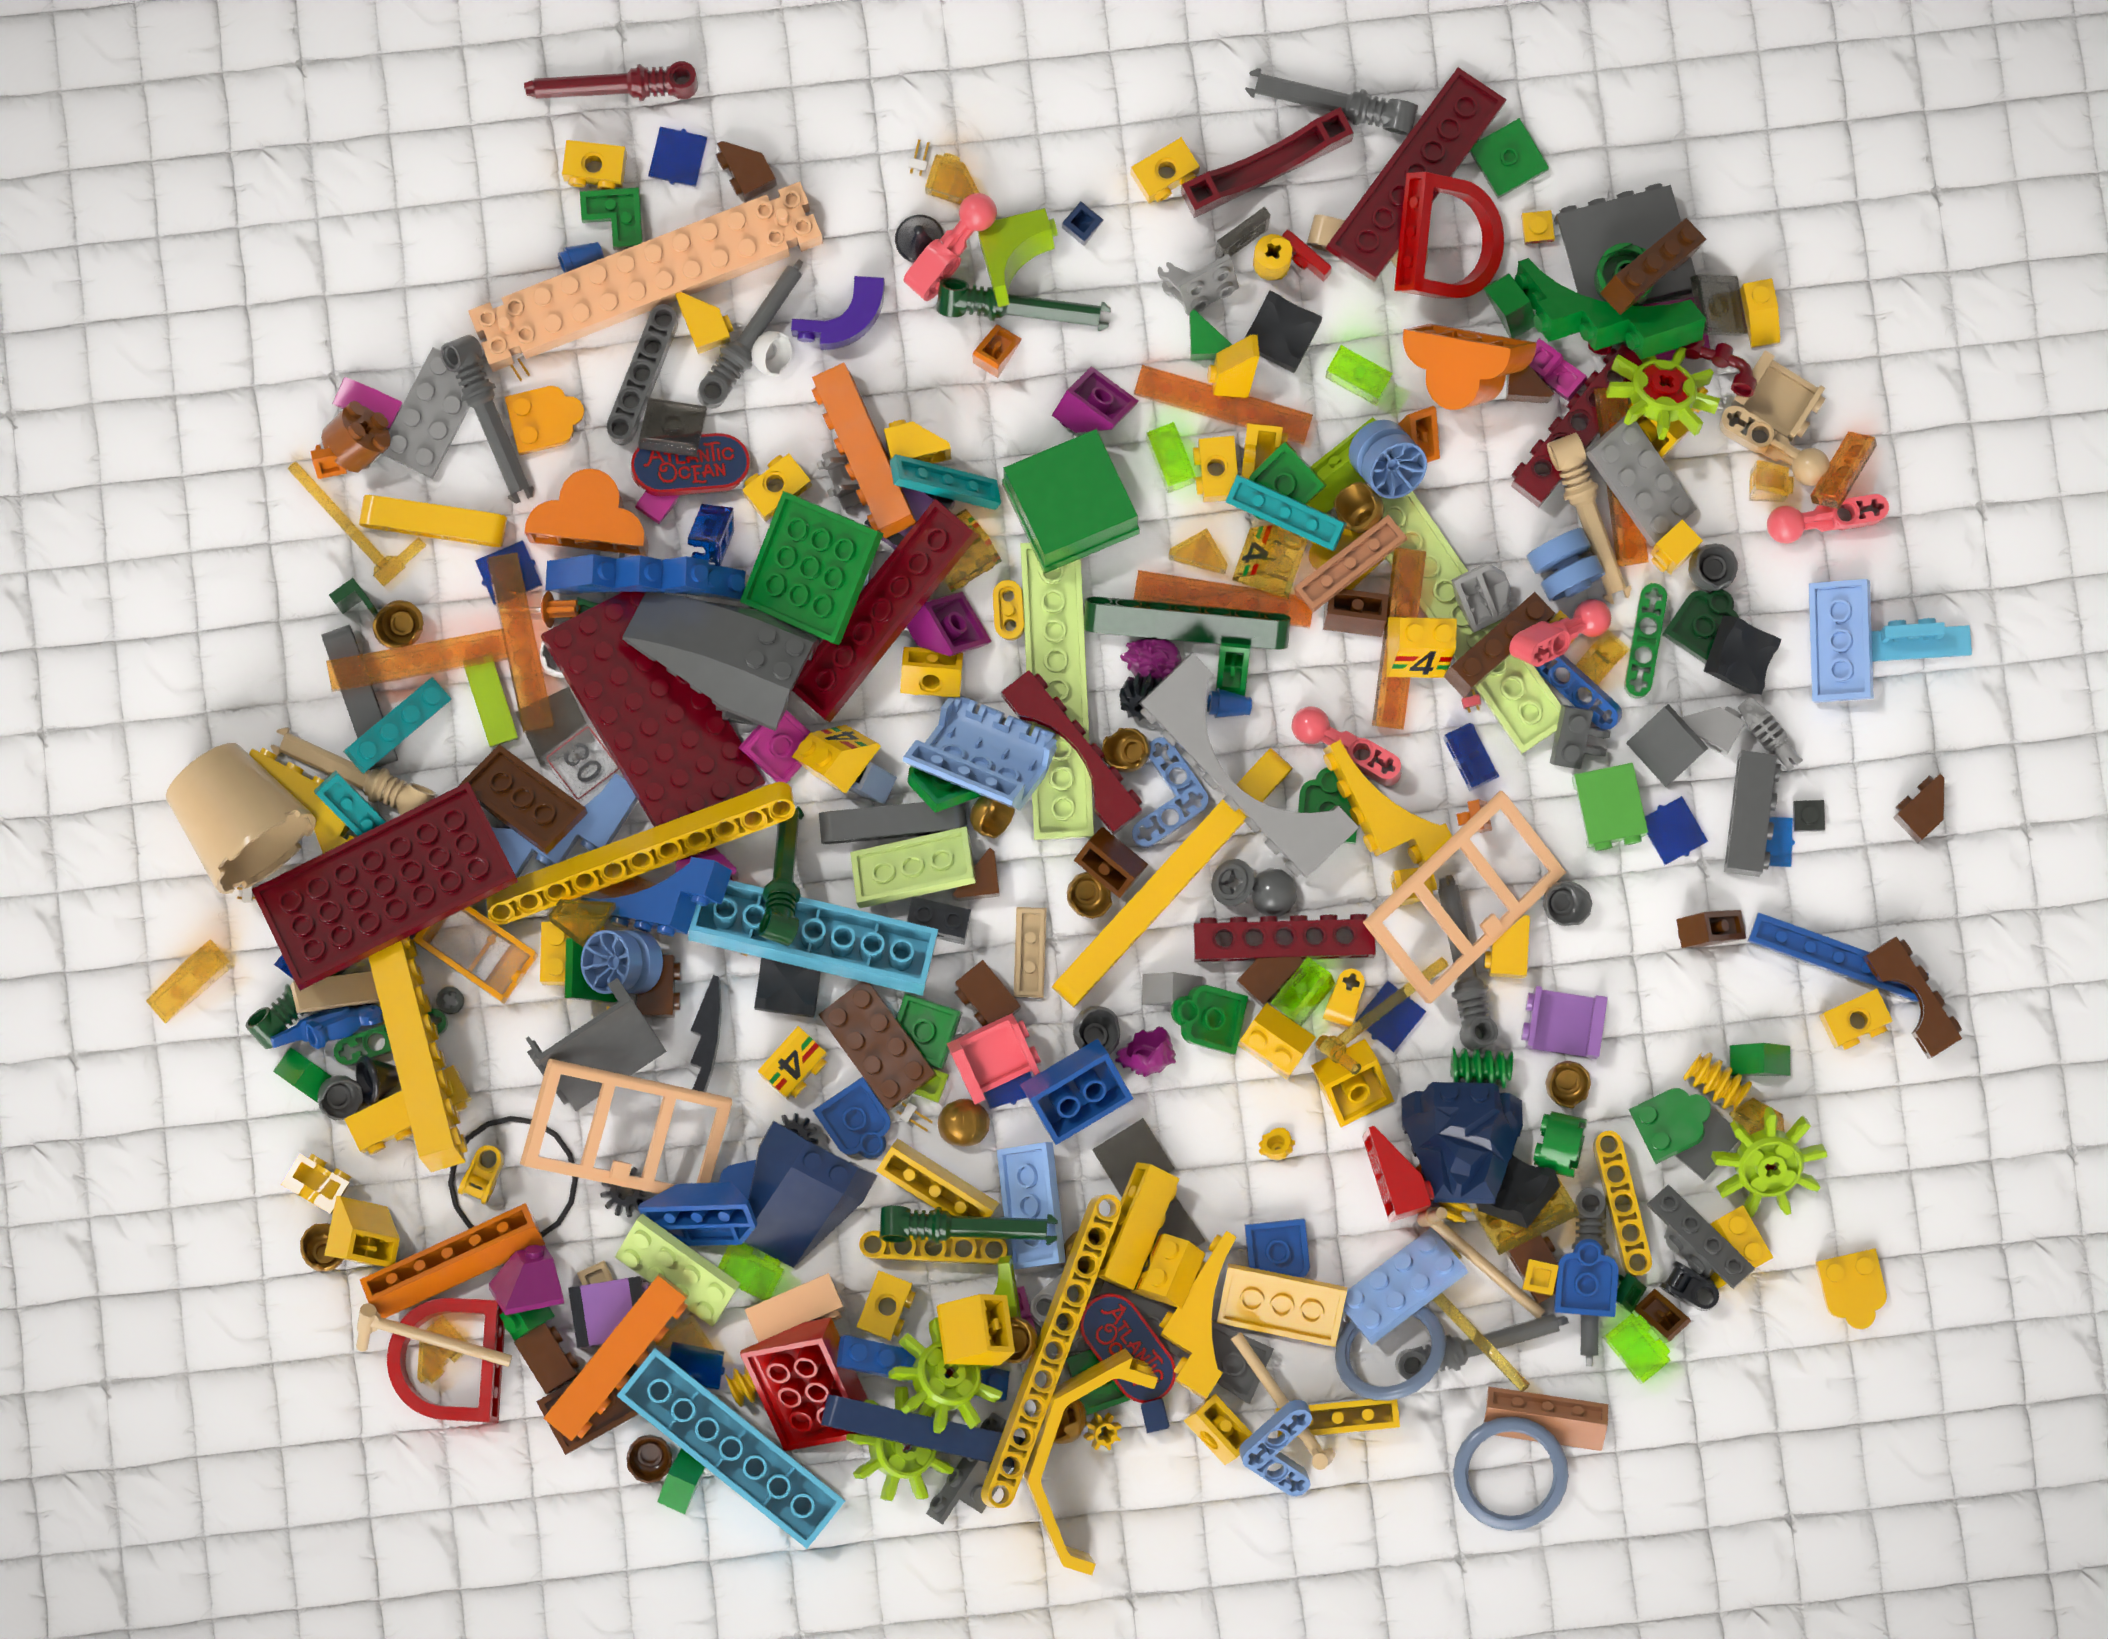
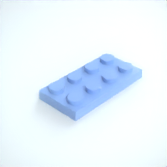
M1857 579L1809 583L1812 701L1820 703L1874 699L1870 580Z
M1053 1142L997 1150L1004 1217L1047 1219V1215L1051 1214L1058 1220V1224H1048L1047 1236H1057V1241L1051 1245H1046V1240L1006 1239L1008 1256L1012 1255L1014 1270L1066 1263Z
M1430 1228L1347 1290L1343 1311L1368 1342L1373 1345L1466 1275L1468 1271L1437 1232Z

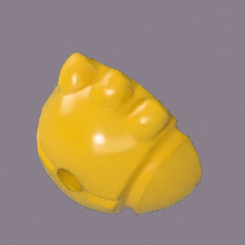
M1275 1128L1270 1133L1262 1135L1263 1140L1258 1143L1261 1155H1266L1272 1160L1286 1159L1292 1153L1295 1140L1291 1139L1289 1131L1285 1128Z

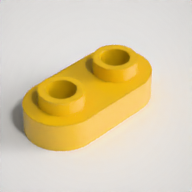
M1012 580L1001 581L993 590L994 626L1000 637L1012 641L1020 638L1024 633L1023 590ZM1007 592L1014 593V598L1011 601L1004 600V595ZM1009 621L1016 623V627L1012 631L1006 630V624Z

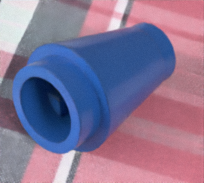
M599 242L564 247L563 251L558 253L559 263L564 273L604 258Z
M1219 688L1216 691H1209L1207 714L1214 715V718L1251 714V697Z

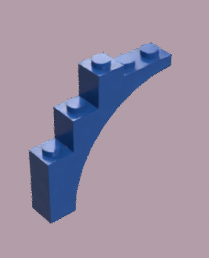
M590 554L547 561L545 590L567 595L594 592H657L740 601L745 589L746 571L709 564L708 560L688 556L662 560L642 555L616 559Z

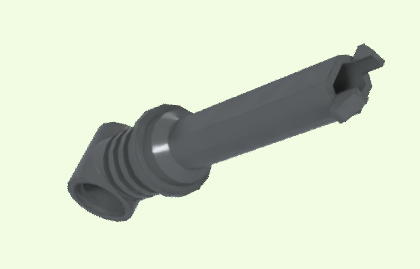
M1260 68L1249 72L1251 76L1258 77L1255 89L1245 88L1251 98H1254L1255 94L1327 111H1333L1341 107L1347 119L1353 121V125L1365 124L1366 121H1368V125H1373L1375 122L1376 127H1380L1383 124V129L1401 135H1408L1413 129L1418 105L1409 101L1389 99L1387 103L1386 98H1382L1379 101V97L1375 96L1372 99V95H1369L1364 89H1361L1360 92L1355 91L1351 94H1346L1261 74Z
M798 259L793 267L790 265L786 267L737 341L721 345L720 359L715 361L717 366L712 365L711 370L713 372L708 371L697 390L698 400L703 406L707 408L721 406L733 389L731 384L735 385L737 383L735 378L740 379L741 374L739 372L744 373L745 370L752 368L751 350L753 344L763 334L801 278L802 274L799 270L804 263L803 261ZM708 385H715L720 389L721 395L716 399H711L706 396L704 389Z
M466 335L445 343L441 347V359L448 370L454 373L458 372V375L455 377L456 379H461V382L458 383L459 386H464L461 390L463 393L461 400L462 402L466 401L468 406L474 408L510 492L508 499L517 504L521 502L517 492L524 490L527 499L533 497L534 487L529 486L493 402L495 396L493 389L496 386L489 379H484V376L487 374L486 372H481L484 369L483 365H478L483 356L482 347L474 336Z
M1446 875V878L1439 879L1438 893L1441 906L1469 940L1458 885H1455L1456 882L1452 875ZM1448 937L1454 963L1462 956V953ZM1475 963L1469 966L1457 978L1454 992L1451 993V996L1456 999L1457 1004H1461L1458 1010L1463 1011V1013L1459 1014L1460 1018H1464L1461 1021L1462 1027L1459 1032L1461 1043L1465 1048L1473 1051L1474 1049L1479 1050L1493 1044L1498 1036L1496 1023L1491 1019L1490 1015H1486L1490 1012L1489 1008H1485L1488 1002L1483 1001L1489 988L1488 985H1484L1483 980L1477 977ZM1476 1027L1482 1031V1040L1475 1034Z
M1586 1188L1579 1192L1575 1201L1576 1219H1579V1222H1576L1579 1230H1575V1234H1579V1237H1575V1242L1572 1244L1571 1249H1574L1576 1244L1583 1239H1593L1602 1246L1604 1255H1606L1609 1245L1606 1243V1238L1602 1237V1235L1606 1234V1230H1602V1227H1606V1223L1602 1222V1219H1606V1199L1599 1190ZM1592 1195L1599 1199V1207L1594 1212H1588L1583 1209L1582 1203L1587 1196ZM1581 1315L1580 1355L1586 1356V1366H1593V1356H1598L1599 1316Z
M1553 1313L1464 1340L1458 1336L1451 1337L1448 1334L1446 1335L1444 1359L1439 1369L1443 1372L1447 1366L1448 1370L1459 1371L1461 1370L1460 1366L1465 1365L1470 1357L1560 1331L1559 1326L1569 1323L1568 1318L1565 1316L1556 1317ZM1430 1344L1425 1345L1426 1349H1423L1422 1346L1405 1349L1397 1355L1395 1368L1406 1380L1412 1378L1426 1364L1431 1352ZM1410 1357H1416L1419 1360V1367L1413 1373H1408L1404 1369V1363Z

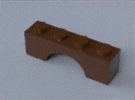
M1685 218L1617 273L1600 294L1621 315L1671 270L1675 271L1689 260L1707 239Z
M1534 592L1459 658L1443 677L1463 698L1466 697L1510 655V642L1518 632L1541 621L1549 622L1555 612Z
M1896 936L1862 958L1878 983L1886 981L1898 982L1907 986L1915 994L1919 1002L1920 1016L1911 1034L1927 1059H1930L1961 1040L1962 1037L1959 1032L1962 1031V1028L1955 1017H1948L1942 1008L1946 1004L1937 990L1932 992L1926 983L1929 977L1920 964L1915 966L1910 958L1913 952L1904 939L1899 941Z

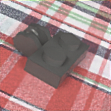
M1562 705L1549 763L1581 769L1584 753L1606 756L1607 749L1602 746L1587 745L1588 735L1606 739L1610 738L1611 731L1591 727L1594 711Z

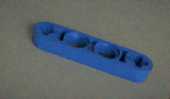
M1564 654L1555 658L1558 662L1550 670L1546 667L1553 660L1535 667L1539 674L1575 707L1592 710L1591 707L1598 700L1602 701L1595 710H1592L1594 711L1592 722L1597 727L1608 730L1620 722L1622 710L1618 703ZM1563 667L1569 671L1570 680L1568 682H1562L1557 678V668ZM1585 687L1592 692V700L1590 702H1584L1579 698V688ZM1608 709L1611 710V718L1604 720L1602 717L1604 712Z

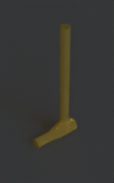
M296 461L288 467L290 473L376 565L373 576L383 587L405 569V565L426 547V544L418 537L397 557L395 555L384 557Z
M1440 957L1424 969L1422 974L1430 981L1449 965L1443 957ZM1410 982L1406 983L1337 1037L1335 1035L1320 1036L1316 1041V1048L1333 1062L1341 1064L1352 1074H1358L1361 1070V1065L1346 1054V1045L1416 992L1415 988Z
M1456 1249L1452 1250V1252L1460 1260L1462 1256L1459 1254V1252ZM1443 1293L1433 1299L1443 1312L1521 1392L1529 1387L1530 1383Z

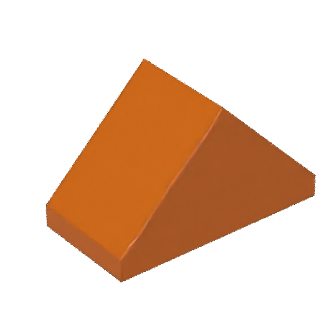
M996 324L972 354L973 364L999 378L1022 338Z
M1431 406L1406 415L1398 425L1423 450L1427 463L1440 459L1436 407Z

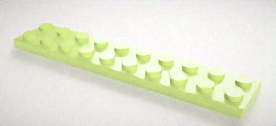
M1413 491L1396 499L1381 497L1384 504L1382 519L1389 515L1407 537V541L1388 554L1385 559L1426 618L1457 619L1456 650L1453 655L1457 661L1497 626L1502 619L1474 633L1471 631L1456 602L1451 581L1468 572L1464 564ZM1510 654L1475 688L1521 755L1556 732L1562 706L1533 665Z
M1020 543L1026 672L1030 670L1033 675L1039 673L1049 686L1045 690L1052 699L1057 696L1067 708V711L1064 712L1071 722L1076 719L1086 731L1083 737L1090 744L1081 559L1044 574L1030 543ZM1029 722L1032 724L1029 731V736L1032 735V732L1036 726L1053 732L1052 730L1046 727H1043L1033 722ZM1056 734V752L1044 779L1032 794L1034 840L1091 838L1094 835L1091 778L1078 753L1065 739Z

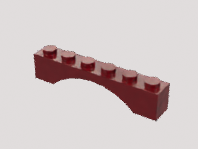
M1341 107L1256 154L1230 165L1208 171L1181 185V194L1193 218H1196L1352 142L1354 132Z
M1028 670L1001 691V697L1019 719L1033 722L1052 730L1065 739L1078 753L1092 781L1095 813L1109 831L1115 835L1142 813L1139 805L1143 802L1133 789L1127 791L1120 783L1124 779L1114 766L1108 768L1103 762L1102 758L1105 755L1095 743L1090 745L1083 737L1086 731L1076 719L1072 722L1064 713L1067 711V708L1057 696L1052 699L1045 690L1049 686L1039 673L1033 675Z

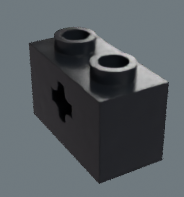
M912 896L907 922L938 929L937 939L965 945L971 919V909Z

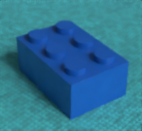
M1098 1038L1020 1084L1055 1145L1134 1099Z

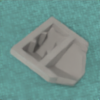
M1487 562L1451 580L1456 602L1473 633L1510 614L1511 587L1504 571Z

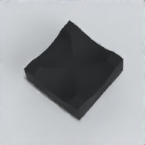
M1269 290L1245 338L1250 335H1257L1259 356L1295 373L1322 322V316L1299 307Z
M1723 616L1703 671L1746 693L1762 695L1768 665L1778 650L1782 639L1757 629L1738 617Z
M761 958L754 1009L815 1018L821 972Z
M1513 1155L1507 1165L1506 1175L1495 1204L1476 1203L1480 1212L1528 1228L1558 1190L1560 1183L1554 1169L1532 1166Z

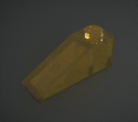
M210 939L187 958L146 1002L166 1024L235 965L221 948Z

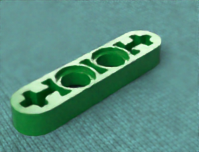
M1657 583L1646 585L1639 595L1624 681V689L1632 698L1645 697L1651 690L1667 602L1665 588ZM1652 590L1657 591L1656 595L1661 597V600L1656 601L1653 612H1660L1659 616L1652 612L1642 613V608L1645 610L1649 609L1650 599L1645 598V594L1649 595ZM1649 618L1656 623V631L1654 633L1645 634L1641 631L1640 622L1643 619ZM1640 647L1647 648L1651 652V660L1647 663L1638 662L1635 658V651ZM1632 666L1640 670H1650L1649 674L1645 671L1642 673L1641 682L1646 684V687H1642L1639 692L1635 691V686L1630 685V681H1635L1638 670L1632 671Z
M433 1008L428 1014L429 1016L434 1015L437 1019H442L437 1029L440 1036L446 1031L448 1020L443 1012ZM385 1024L343 1038L334 1047L336 1060L345 1066L356 1065L357 1060L362 1056V1051L359 1050L352 1053L353 1059L348 1060L345 1056H340V1053L344 1051V1045L348 1044L351 1048L358 1047L360 1044L357 1040L361 1038L363 1047L368 1053L366 1056L372 1059L392 1052ZM374 1034H381L385 1039L384 1047L378 1051L371 1050L368 1045L369 1038Z

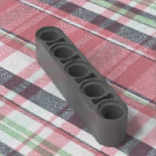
M657 305L651 311L607 421L608 435L612 442L617 445H626L633 440L677 331V316L674 309L669 305ZM664 314L671 316L672 321L669 325L664 327L657 325L656 320L659 316ZM650 342L660 343L661 349L657 353L650 354L646 352L645 348ZM639 369L650 371V376L645 381H638L634 377ZM627 397H638L640 399L639 404L635 408L625 407L624 401ZM619 423H625L629 426L627 433L622 436L613 433V428Z
M349 624L321 634L358 739L383 718V714L356 638ZM395 748L369 770L398 761Z
M925 802L819 813L821 844L923 836L967 827L965 802L936 813Z

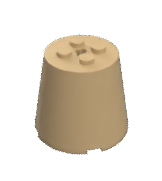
M226 743L217 746L196 758L176 776L166 792V800L215 888L223 894L233 893L234 887L242 885L244 889L249 888L274 873L302 848L299 843L304 835L306 837L311 836L316 825V819L313 814L237 743Z

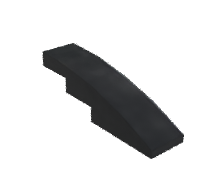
M715 975L712 976L690 1030L693 1034L700 1036L690 1064L700 1069L693 1090L702 1092L707 1091L720 1039L722 1015L721 980Z

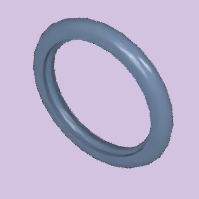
M1425 1306L1412 1315L1427 1327L1431 1336V1352L1426 1364L1417 1374L1400 1384L1388 1387L1370 1385L1355 1374L1350 1363V1348L1360 1330L1350 1320L1342 1330L1337 1341L1335 1353L1336 1369L1342 1382L1361 1397L1376 1401H1392L1419 1391L1430 1382L1444 1359L1446 1336L1440 1319Z
M1519 1417L1496 1418L1483 1423L1473 1430L1462 1442L1455 1457L1453 1468L1454 1487L1460 1502L1468 1513L1487 1526L1506 1531L1524 1530L1548 1518L1560 1505L1567 1489L1569 1477L1565 1453L1555 1436L1542 1425ZM1502 1432L1524 1433L1534 1438L1543 1445L1553 1465V1481L1547 1497L1539 1506L1521 1515L1507 1516L1488 1510L1477 1500L1469 1484V1464L1475 1450L1486 1439Z

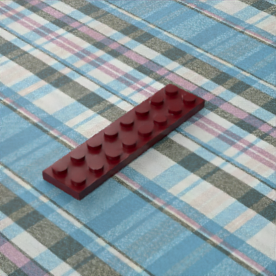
M1457 67L1327 244L1326 250L1375 282L1399 248L1406 173L1430 172L1452 177L1505 105L1507 99ZM1433 191L1432 203L1440 194L1439 192Z
M934 499L860 593L840 645L823 639L817 647L812 660L806 661L792 691L824 720L830 723L979 535L941 502Z

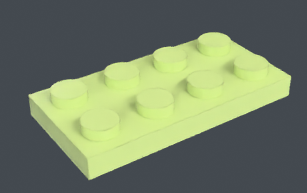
M966 826L850 852L856 903L859 909L976 883L970 836Z
M641 1214L635 1221L615 1258L650 1283L654 1281L659 1273L688 1295L684 1301L688 1305L686 1309L712 1327L718 1322L740 1286L738 1281L644 1214Z

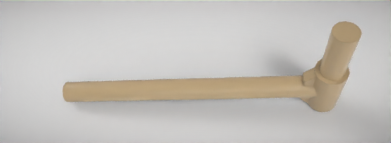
M1444 1207L1430 1208L1418 1214L1417 1222L1421 1227H1431L1535 1318L1543 1315L1545 1312L1544 1308L1442 1221V1219L1447 1217V1210Z
M369 1303L363 1304L360 1307L356 1348L359 1351H366L368 1349L370 1334L380 1329L503 1366H510L512 1355L382 1318L377 1312L376 1307Z
M1240 1332L1231 1340L1279 1409H1281L1289 1400ZM1308 1428L1298 1435L1313 1456L1312 1465L1314 1468L1323 1470L1332 1463L1336 1455L1335 1451L1332 1448L1322 1449Z

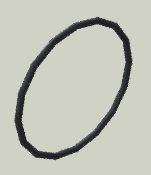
M508 1116L487 1121L465 1137L466 1144L490 1126L511 1121L531 1124L532 1119ZM546 1127L545 1132L555 1138L566 1153L568 1161L575 1163L572 1152L560 1135L551 1128ZM455 1165L450 1168L448 1180L451 1199L455 1211L468 1229H470L474 1225L458 1204L454 1186L457 1167ZM572 1176L569 1201L557 1221L541 1232L542 1237L560 1226L573 1206L578 1177Z

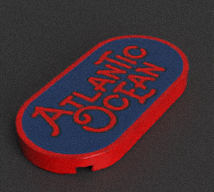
M724 433L653 438L643 442L635 450L631 460V475L638 486L653 496L663 497L725 492L736 488L748 474L750 458L746 447L740 440Z
M1110 1293L1099 1294L1089 1300L1080 1321V1332L1097 1359L1101 1362L1126 1348L1133 1358L1147 1362L1148 1366L1152 1367L1153 1373L1158 1377L1155 1389L1123 1379H1113L1122 1393L1129 1399L1139 1403L1163 1398L1173 1387L1176 1378L1174 1360L1135 1305L1124 1296Z

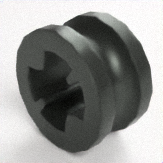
M447 986L438 992L436 1003L444 1013L456 1014L464 1006V996L457 988ZM451 992L456 993L455 999L458 1004L454 1008L452 1005H450V1008L444 1007L446 1004L443 999L444 995L448 993L451 996Z

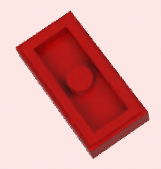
M1286 230L1282 237L1291 243L1293 255L1291 259L1303 270L1308 268L1324 282L1331 274V265L1293 232Z

